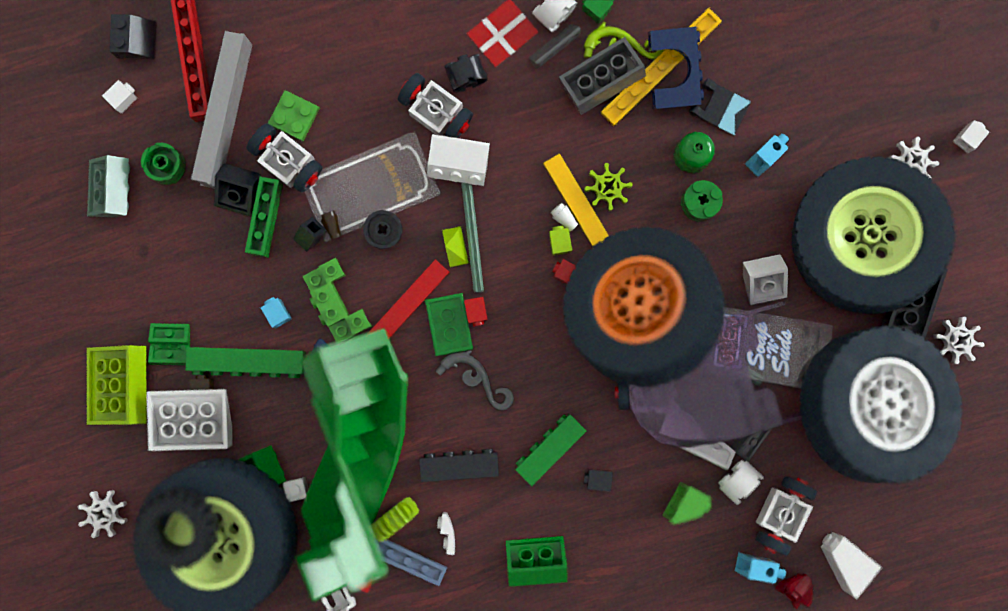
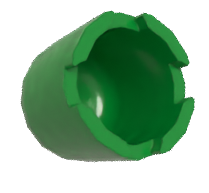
M702 132L689 133L677 143L674 149L673 158L675 164L680 170L696 174L701 172L712 161L715 146L708 135Z

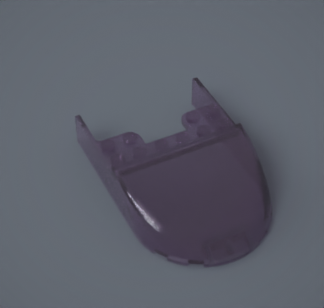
M785 301L725 317L722 320L723 327L721 333H719L720 337L716 345H713L714 349L709 356L706 355V360L700 366L697 365L694 371L689 374L686 373L685 377L677 381L672 380V383L660 384V386L649 387L648 385L647 387L629 386L630 405L639 424L653 438L664 444L678 448H695L749 436L753 433L803 418L800 412L781 418L774 393L769 389L754 391L744 353L755 350L759 344L752 318L753 314L786 305Z

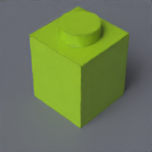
M564 226L553 227V231H549L552 256L571 253L572 246L569 228L564 229Z

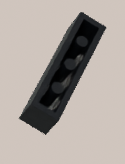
M493 448L481 449L482 453H474V450H465L459 455H455L454 451L443 452V456H435V453H426L424 457L419 459L421 482L499 476L497 452H493Z

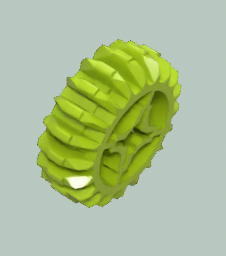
M410 497L405 498L377 519L370 526L374 538L378 542H382L407 524L419 512L416 503Z

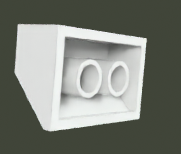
M432 134L427 177L484 186L490 143Z

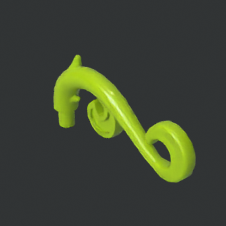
M605 22L589 34L584 44V58L587 59L592 57L595 46L601 43L598 40L605 36H615L619 39L625 37L634 49L651 60H655L664 51L659 50L655 53H648L630 34L616 27H605ZM616 38L609 42V46L616 42ZM648 39L644 43L645 48L648 46Z

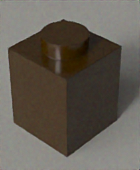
M197 375L196 379L190 380V390H214V379H208V375Z

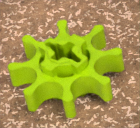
M605 163V173L600 176L595 174L593 170L590 171L589 176L593 177L596 183L592 187L586 186L584 191H594L596 193L597 199L593 201V207L600 200H604L608 203V211L610 212L613 210L612 201L614 199L621 200L623 204L627 203L628 199L622 196L621 190L623 188H631L633 184L620 181V175L625 171L624 168H621L619 173L612 174L608 169L609 164ZM613 181L611 189L603 193L606 185Z

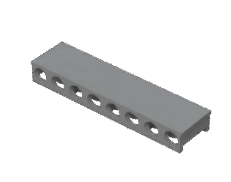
M229 31L224 33L191 178L201 183V186L214 189L215 176L223 164H226L252 49L251 42L243 33L238 34Z

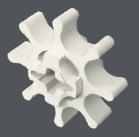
M919 137L912 140V148L906 147L903 141L897 143L896 146L901 150V156L893 155L889 157L897 159V162L903 161L910 164L909 166L918 168L922 171V174H927V166L936 167L939 165L938 161L933 162L928 158V153L935 147L931 145L926 150H922L919 147Z
M959 317L956 327H953L949 320L942 321V324L946 327V334L933 335L934 339H941L944 342L943 349L939 350L943 355L947 351L951 352V364H959L961 354H964L968 361H974L976 358L972 355L971 348L973 346L984 347L983 342H976L973 338L974 333L980 330L981 327L973 326L968 330L965 327L966 317Z
M114 490L108 491L104 500L99 498L97 491L91 492L90 496L93 498V504L91 506L86 504L78 506L79 509L85 510L88 513V518L85 521L79 522V526H84L87 523L94 526L92 538L99 536L101 528H105L108 531V536L112 537L116 535L113 529L114 522L117 521L124 524L128 521L127 518H121L118 514L119 508L126 506L127 502L124 501L118 505L114 504L112 501V496L115 493Z

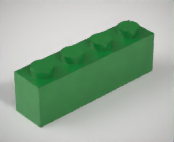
M265 177L259 178L245 253L249 255L269 258L283 183L279 180Z
M570 414L567 416L562 415L556 422L558 425L553 430L550 428L544 433L543 437L545 439L540 444L536 442L529 449L531 453L526 458L522 456L515 463L517 465L515 470L531 486L586 432Z

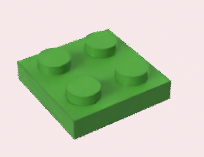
M285 90L268 124L303 142L320 108Z

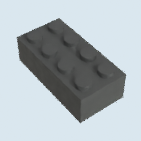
M624 37L559 76V79L579 114L582 115L644 78L646 71L644 64Z

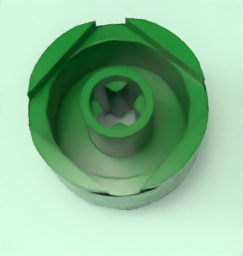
M156 143L150 148L148 147L141 157V166L145 174L160 184H175L185 172V157L167 143Z
M704 180L696 181L690 185L681 198V207L684 214L689 219L697 222L712 218L719 212L723 203L721 189L714 183ZM703 198L705 203L701 205L698 199Z

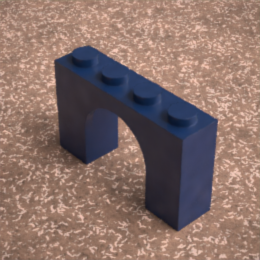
M696 27L648 32L649 51H678L684 56L688 65L686 78L680 85L673 88L652 90L653 109L701 105V101L704 100L703 89H700V81L703 79L702 70H699L701 51L698 50L697 44L700 42V32L697 31Z

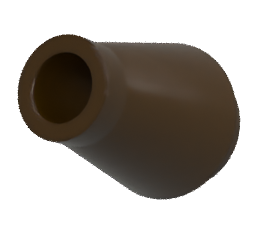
M335 210L321 214L322 219L320 221L331 240L341 237L339 214H336Z

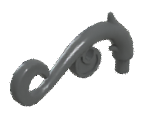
M472 350L452 353L446 356L435 370L441 376L446 369L458 367L457 363H466L477 372L475 377L471 376L472 370H466L463 373L462 380L467 386L474 387L482 381L489 402L497 410H506L513 404L514 396L508 388L502 387L495 390V394L502 393L505 396L503 403H497L494 400L487 372L482 364L470 355Z

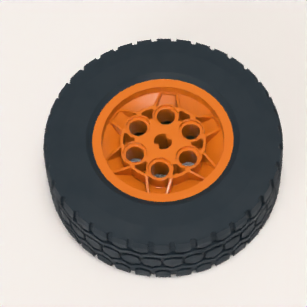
M651 227L630 228L628 231L616 232L615 235L604 238L602 242L599 241L576 264V269H573L569 277L570 281L566 285V293H564V320L568 334L575 347L601 374L613 381L633 387L634 385L636 387H647V385L655 387L660 386V384L672 383V380L677 381L685 377L686 373L689 374L694 371L697 365L700 366L706 360V355L709 356L714 349L713 345H716L720 337L719 333L722 331V320H724L725 314L723 291L706 256L687 238L680 234L677 235L673 231L667 229L665 231L663 228L653 227V229ZM645 282L643 287L638 288L640 283ZM662 290L660 295L655 296L657 291ZM624 293H628L625 298H621ZM662 309L660 314L654 315L656 310ZM628 311L625 317H621L623 312ZM640 320H645L642 325H637Z

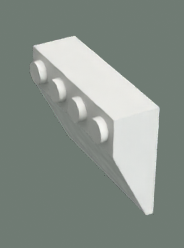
M226 389L147 392L149 451L225 449L233 445L232 422Z

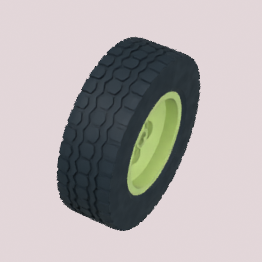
M875 156L873 158L862 157L859 160L852 159L846 161V164L841 163L828 170L808 189L794 219L791 238L792 252L801 276L805 278V282L809 287L813 288L812 290L818 296L823 297L822 299L830 304H834L838 308L846 309V311L859 312L861 314H879L891 312L909 305L920 298L938 281L953 254L955 222L954 217H952L951 207L947 204L948 200L944 193L940 192V187L933 183L927 174H922V171L918 168L909 166L910 164L903 161L897 162V159L888 157L886 159ZM856 218L862 219L863 222H864V225H862V226L857 225V224L855 223L854 219H856ZM881 218L884 224L878 225L874 219ZM892 234L895 240L888 241L885 235ZM852 235L855 241L848 242L845 236ZM856 251L864 252L865 258H858ZM876 251H883L885 258H879L876 255Z
M227 458L207 459L172 473L152 489L151 493L144 500V504L141 505L140 510L159 493L165 492L170 488L186 487L187 492L190 489H194L197 491L196 495L200 496L203 494L206 496L207 499L205 501L208 504L212 503L214 506L212 509L213 513H219L222 516V521L219 519L216 521V523L220 524V528L216 533L218 535L217 541L213 544L210 552L188 569L184 567L179 571H174L173 567L170 570L162 569L163 565L156 567L152 564L153 561L150 558L146 560L143 556L145 554L142 549L139 550L137 547L139 540L134 537V532L138 529L136 528L133 531V541H135L133 551L136 554V565L140 569L138 571L142 579H145L147 588L153 591L152 594L158 600H161L163 605L169 609L172 608L173 611H250L279 587L293 564L292 561L297 550L295 548L297 547L298 536L296 535L298 530L297 523L295 524L296 517L294 511L291 510L292 505L289 499H286L285 492L282 488L278 487L279 484L273 478H269L270 475L262 470L258 471L256 466L252 464L247 465V462ZM167 512L163 515L162 529L166 537L176 544H190L193 540V528L189 520L176 512ZM233 523L239 526V531L234 529ZM233 543L238 544L239 550L234 548ZM217 552L222 554L223 560L218 557Z

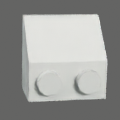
M780 254L743 262V278L750 305L787 298L788 268Z

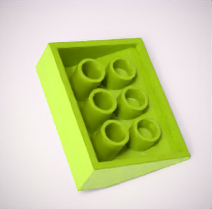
M146 346L87 348V425L146 423Z

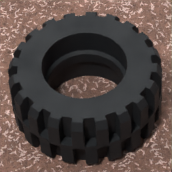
M186 487L167 489L165 492H161L144 505V508L139 511L137 515L139 518L135 521L134 525L138 530L134 532V537L139 540L137 547L139 550L142 549L144 551V558L146 560L150 558L154 566L163 565L162 569L170 570L173 567L174 571L182 570L184 567L188 569L203 559L217 541L218 535L216 533L220 528V524L216 523L219 519L218 514L213 513V504H208L205 501L207 497L203 494L200 496L196 495L197 491L194 489H190L188 492ZM176 512L189 520L193 528V540L190 544H176L166 537L162 529V518L165 513Z

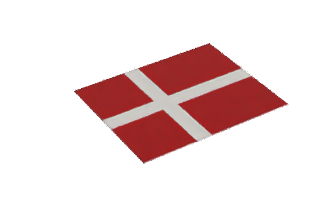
M507 0L467 34L490 62L497 67L536 35L538 31L513 1Z

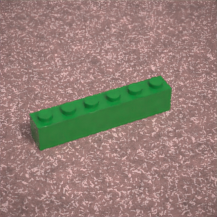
M187 347L186 370L192 371V375H204V371H211V375H223V372H230V376H242V372H250V376L261 377V373H269V377H281V374H288V378H300V374H305L300 360L306 357V351Z

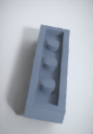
M375 538L384 562L437 586L440 585L447 570L446 566L387 539L378 542Z

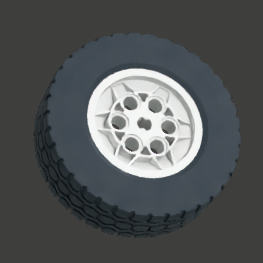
M879 326L837 337L816 354L817 356L810 362V367L807 368L804 375L805 379L802 381V392H800L799 401L801 402L800 415L803 417L801 420L803 428L806 429V436L812 442L810 443L815 452L819 453L818 456L824 462H827L828 466L850 479L861 482L904 483L921 478L935 470L939 464H942L947 458L946 455L950 454L953 449V444L956 443L959 435L957 432L960 431L962 398L959 395L960 388L955 380L957 379L955 373L950 369L951 365L946 358H943L944 355L939 349L934 348L935 345L910 330L891 326Z

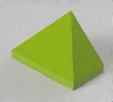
M461 226L442 230L450 267L469 264Z

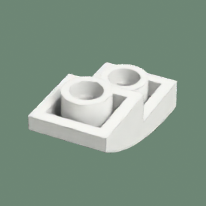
M443 512L442 517H438L437 528L441 529V534H448V537H444L443 549H447L446 554L454 555L455 535L453 525L448 513Z

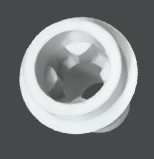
M563 203L559 204L551 212L552 218L564 227L569 228V231H572L578 225L567 205L564 206Z

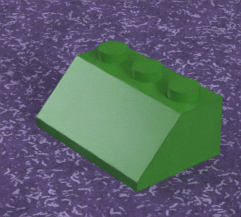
M680 481L662 516L673 524L701 517L703 513L706 514L711 506V498Z

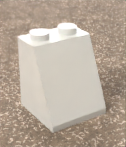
M832 532L823 539L821 549L842 590L857 599L881 567L846 538Z

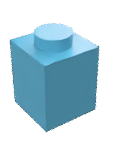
M272 297L265 301V305L261 307L272 328H278L292 319L279 298L275 299Z

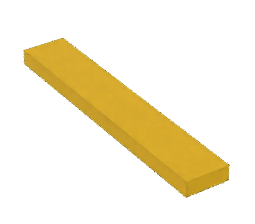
M558 154L544 162V167L592 247L599 241H604L603 239L609 235L562 156Z

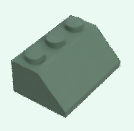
M106 155L89 160L88 217H121L127 215L129 209L127 196L130 188L128 184V174L130 172L128 158Z

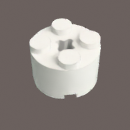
M544 0L543 4H539L532 14L551 32H554L560 26L557 23H561L568 18L575 9L577 2L575 0Z
M743 460L738 461L731 469L733 473L731 475H725L718 482L720 485L719 489L736 505L741 502L739 499L742 497L746 498L760 483L758 480L764 478L749 462Z

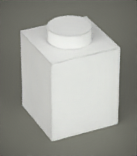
M119 80L102 95L121 114L137 99L133 94L135 90L127 82L123 84Z
M974 120L963 128L953 142L969 153L980 145L989 131L985 129L981 122Z
M306 477L283 483L286 499H289L290 502L306 497L308 491Z

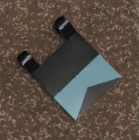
M708 78L703 82L702 87L714 93L705 111L699 106L694 105L691 107L689 114L734 136L751 102Z

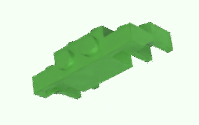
M334 258L304 275L303 278L312 296L310 301L313 307H318L321 313L318 315L321 323L329 327L336 343H339L372 327V325L369 323L363 309L349 315L333 282L346 276L339 265V261L337 258Z

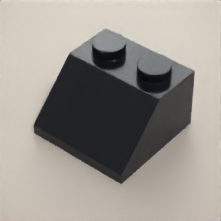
M111 14L110 53L116 58L155 59L156 21L134 15Z
M224 163L215 176L214 206L251 216L261 174Z

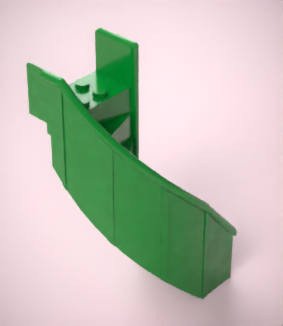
M385 328L319 348L300 360L315 397L311 399L328 442L327 449L313 477L301 508V514L311 537L308 542L312 550L295 557L312 601H317L346 587V585L349 590H356L385 576L388 572L370 526L373 524L386 495L401 453L405 435L408 377L400 368Z

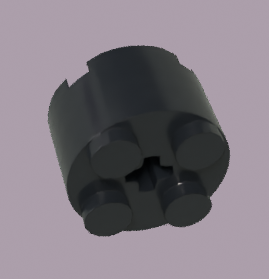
M468 54L461 55L457 58V62H450L444 65L454 93L467 91L466 88L469 87L476 88L488 81L487 72L480 54H475L471 57Z
M379 210L371 213L366 218L363 232L365 239L370 245L379 249H387L399 242L403 227L400 219L394 213ZM380 225L388 226L386 229L388 233L386 235L378 232Z

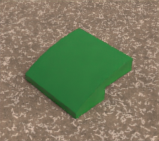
M151 323L148 339L150 343L148 363L150 365H186L187 347H190V325Z

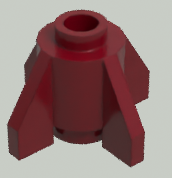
M797 574L779 582L775 587L780 593H785L786 597L792 601L793 608L795 609L801 604L809 608L813 603L812 579L806 574Z

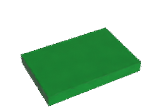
M463 293L425 300L435 356L472 350L473 345Z

